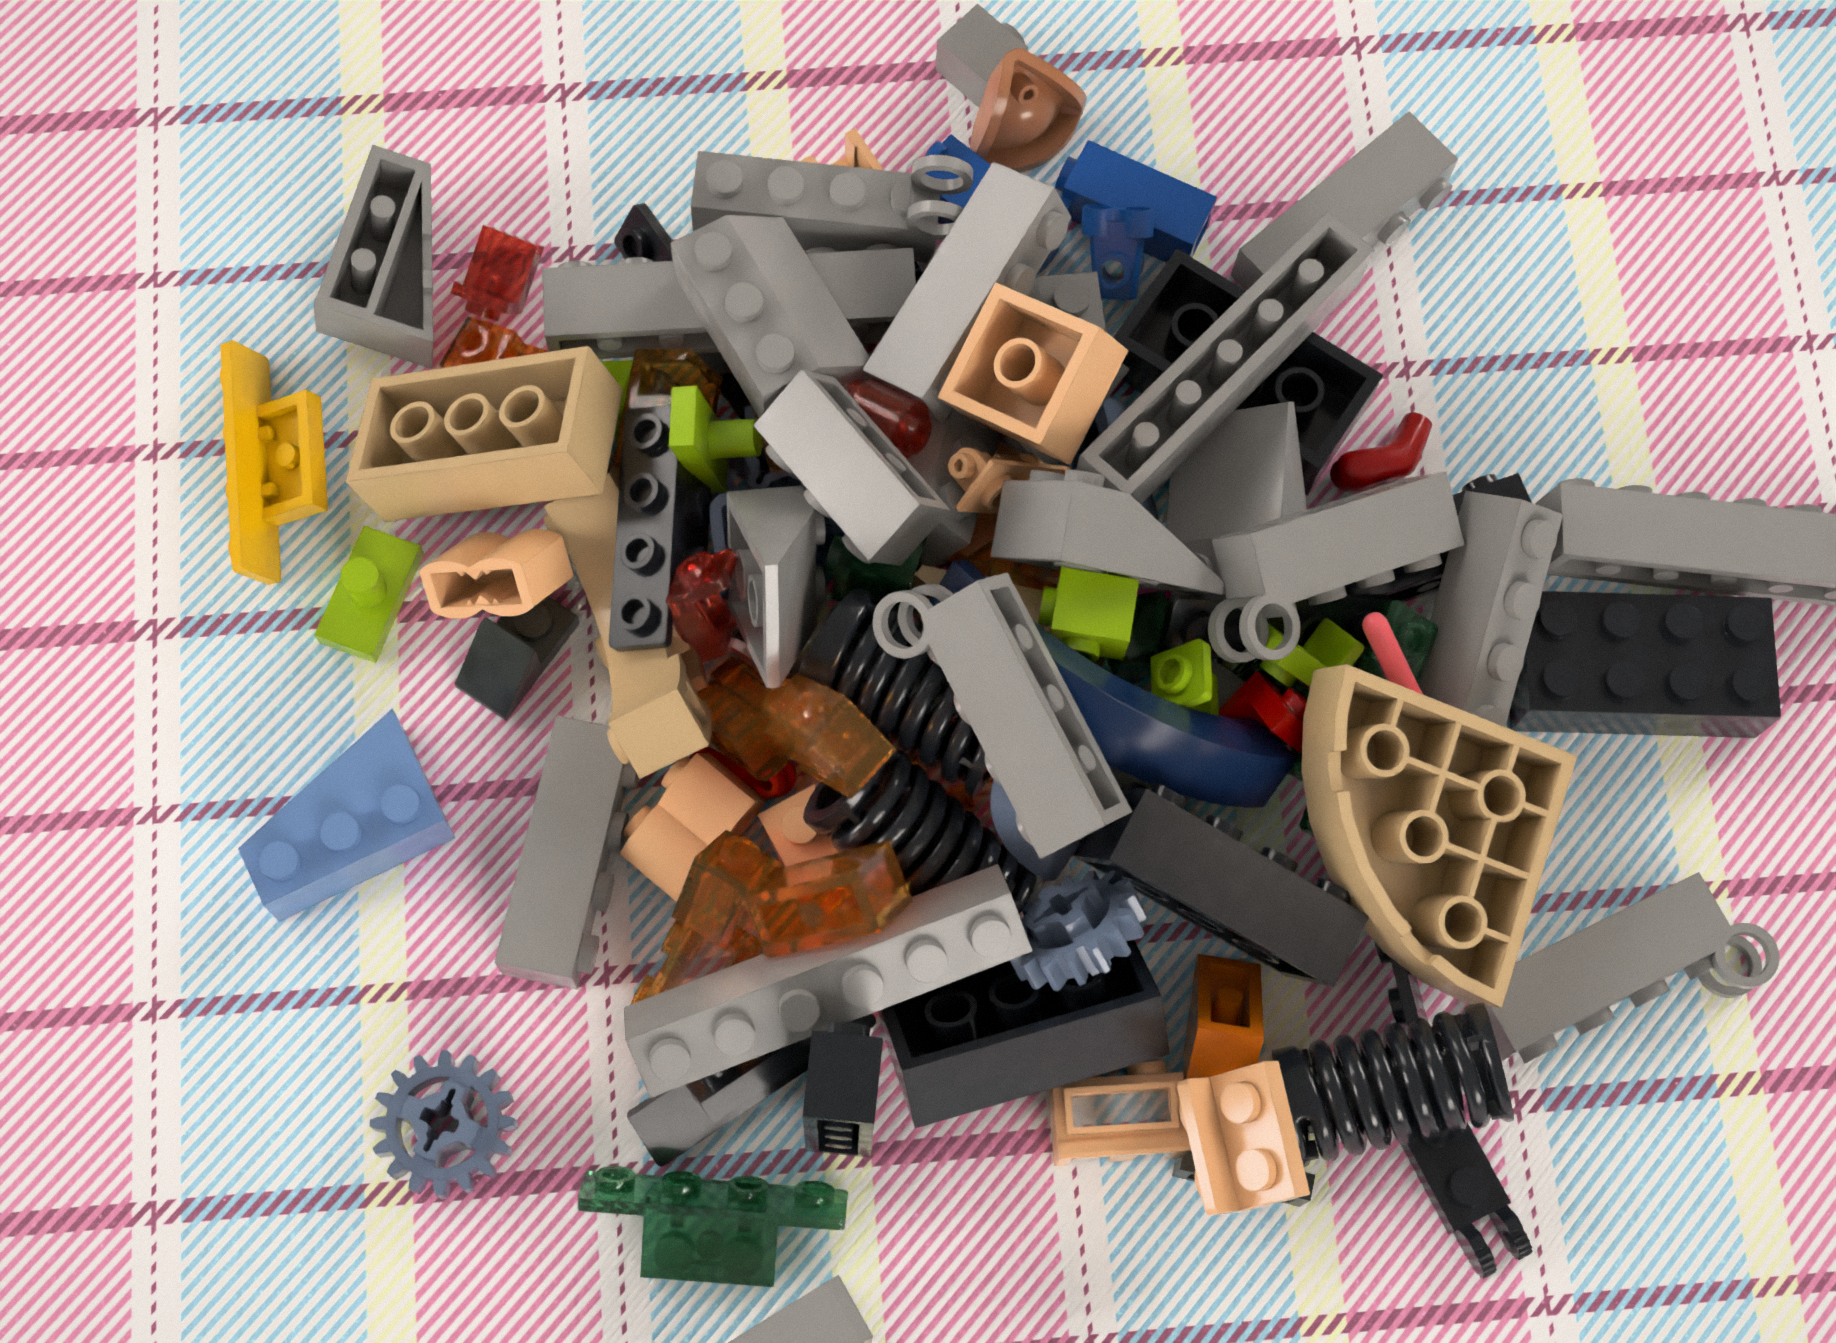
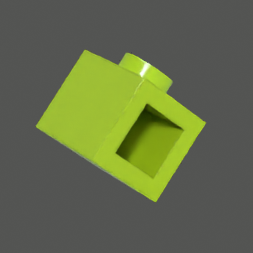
M1061 566L1057 587L1044 586L1038 624L1050 626V634L1092 662L1097 661L1099 656L1123 660L1130 642L1139 580Z

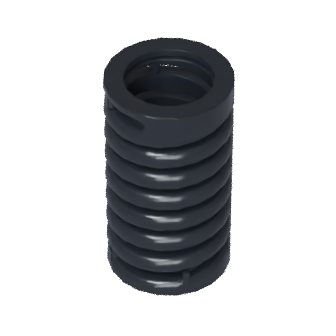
M860 586L854 588L834 609L815 637L800 665L796 683L802 687L812 688L818 697L826 703L835 701L836 708L843 714H855L857 722L863 727H876V732H883L890 742L897 740L898 749L903 750L907 755L918 753L919 763L926 768L932 769L941 765L942 778L949 783H955L964 776L962 781L965 782V791L974 798L989 781L991 775L985 764V752L972 727L960 715L951 724L957 710L953 699L954 692L950 684L939 702L929 713L936 697L948 681L941 667L933 662L917 691L908 701L907 699L912 689L932 661L927 652L907 658L894 681L885 690L889 679L904 659L894 657L882 650L871 671L863 679L870 662L881 646L875 638L872 624L876 608L874 596ZM894 608L890 610L888 616L890 633L898 621V612ZM914 622L916 629L919 631L918 624ZM898 626L892 637L899 644L912 647ZM857 632L861 633L862 636L852 654L843 663L854 636Z
M875 732L864 737L845 752L818 783L804 809L803 819L805 823L817 834H826L828 837L832 834L833 847L838 852H849L851 863L857 868H867L869 878L874 883L885 884L888 895L893 899H908L996 864L999 865L1008 888H1010L1013 880H1016L1011 895L1018 914L1024 909L1033 893L1037 875L1018 862L1005 845L1000 843V838L990 827L983 826L981 820L973 812L965 811L963 804L955 796L947 795L945 788L937 780L929 779L927 772L920 765L911 764L909 756L903 750H896L883 732Z
M1482 1002L1466 1006L1462 1013L1452 1015L1445 1011L1438 1012L1433 1018L1432 1028L1426 1019L1422 1017L1412 1018L1407 1028L1408 1036L1400 1024L1395 1022L1387 1024L1383 1030V1042L1380 1035L1374 1029H1363L1358 1036V1048L1350 1035H1338L1333 1043L1334 1057L1329 1045L1321 1039L1315 1040L1310 1044L1309 1052L1308 1049L1300 1050L1296 1046L1272 1050L1273 1061H1279L1303 1166L1307 1167L1311 1160L1320 1159L1319 1154L1327 1162L1335 1161L1340 1151L1339 1136L1345 1150L1353 1156L1362 1155L1365 1152L1367 1138L1375 1149H1387L1392 1141L1391 1128L1395 1138L1401 1144H1412L1417 1136L1416 1122L1421 1134L1425 1138H1438L1442 1131L1440 1112L1446 1128L1454 1134L1463 1132L1467 1126L1461 1084L1465 1093L1471 1124L1474 1127H1486L1489 1124L1490 1118L1492 1120L1502 1119L1506 1122L1514 1121L1508 1085L1485 1004ZM1311 1133H1314V1140H1310Z

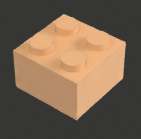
M995 282L937 398L967 418L1071 465L1128 350L1101 327Z

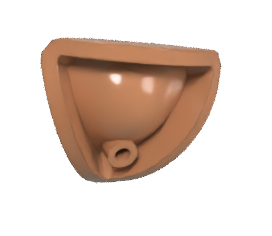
M1015 48L1004 55L990 75L973 125L970 149L989 164L996 162L1019 173L1039 167L1059 154L1071 140L1085 109L1087 96L1077 83L1059 69L1025 49Z

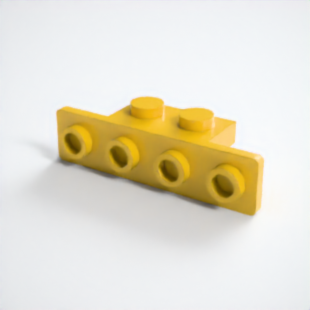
M231 340L220 345V382L223 392L224 412L223 439L225 442L227 471L225 492L228 500L230 530L228 550L231 558V567L235 573L271 585L281 581L279 526L328 511L322 401L320 396L306 389L271 401L268 358Z

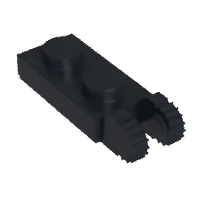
M1440 1112L1442 1131L1438 1138H1425L1421 1134L1416 1122V1140L1412 1144L1404 1145L1400 1143L1447 1233L1454 1234L1472 1268L1480 1278L1484 1279L1496 1273L1497 1265L1490 1248L1487 1246L1482 1234L1472 1224L1473 1222L1489 1215L1504 1246L1516 1260H1521L1532 1254V1246L1518 1216L1508 1206L1511 1201L1468 1122L1463 1132L1454 1134L1446 1128Z

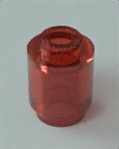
M857 379L850 382L844 388L906 459L918 454L926 446L932 431V425L929 421V409L926 404L874 379L866 382Z

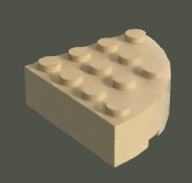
M1347 664L1315 669L1303 717L1301 771L1309 822L1327 873L1334 884L1348 891L1350 896L1349 905L1368 915L1369 919L1364 930L1384 953L1416 978L1465 1004L1483 1002L1485 1006L1502 1008L1577 756Z

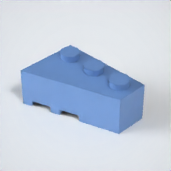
M392 708L247 839L238 850L263 906L280 922L455 839V836L408 735Z

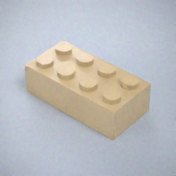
M589 346L371 379L346 483L385 522L603 494L623 389Z

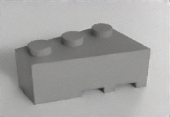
M372 144L314 302L316 332L430 369L433 366L431 163Z

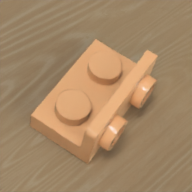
M1262 1061L1212 1077L1189 1078L1177 1083L1180 1099V1118L1188 1134L1196 1169L1194 1176L1195 1185L1203 1200L1207 1215L1244 1212L1310 1195L1279 1061Z

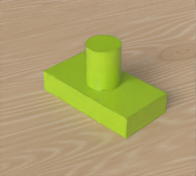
M697 386L672 387L669 447L684 468L711 488V493L726 492L728 458L757 457L761 455L762 435L753 426L758 420L757 418L719 420Z
M363 526L348 561L342 567L340 579L314 634L318 643L376 663L424 556L421 545Z

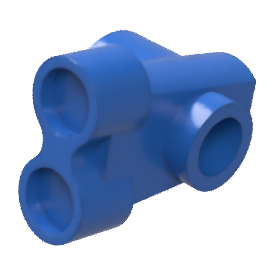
M1106 204L1082 206V234L1090 236L1092 272L1097 271L1101 299L1134 300L1137 298L1139 279L1145 263L1143 255L1145 238L1153 237L1154 208L1146 206L1120 207ZM1109 260L1120 262L1124 268V277L1122 279L1112 277L1104 267L1105 262Z

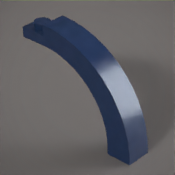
M953 561L939 585L955 594L975 581L987 577L970 561ZM933 596L929 600L933 606L940 603V601ZM1033 620L1109 766L1146 783H1158L1180 795L1223 806L1264 808L1298 759L1255 718H1232L1214 715L1156 696L1088 660Z

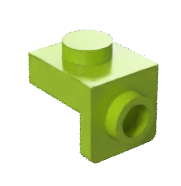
M1326 618L1319 624L1303 647L1297 644L1295 649L1285 658L1262 660L1259 666L1289 688L1297 679L1310 687L1315 669L1343 664L1353 666L1362 654L1364 645ZM1268 624L1269 634L1265 647L1272 650L1280 644L1284 634Z
M1196 639L1151 656L1152 694L1197 711L1219 715L1217 676L1212 674L1210 645L1202 639Z

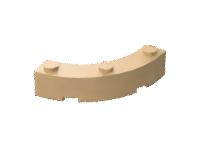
M617 460L608 465L603 494L547 501L544 508L548 514L544 515V522L547 530L562 535L566 550L584 588L600 636L595 638V645L601 660L609 669L612 692L611 714L608 721L610 729L607 730L609 743L620 762L623 764L630 762L639 779L709 746L712 734V711L706 700L701 701L697 694L698 691L708 687L699 646L686 607L681 608L674 603L672 643L669 647L617 652L609 646L621 464Z

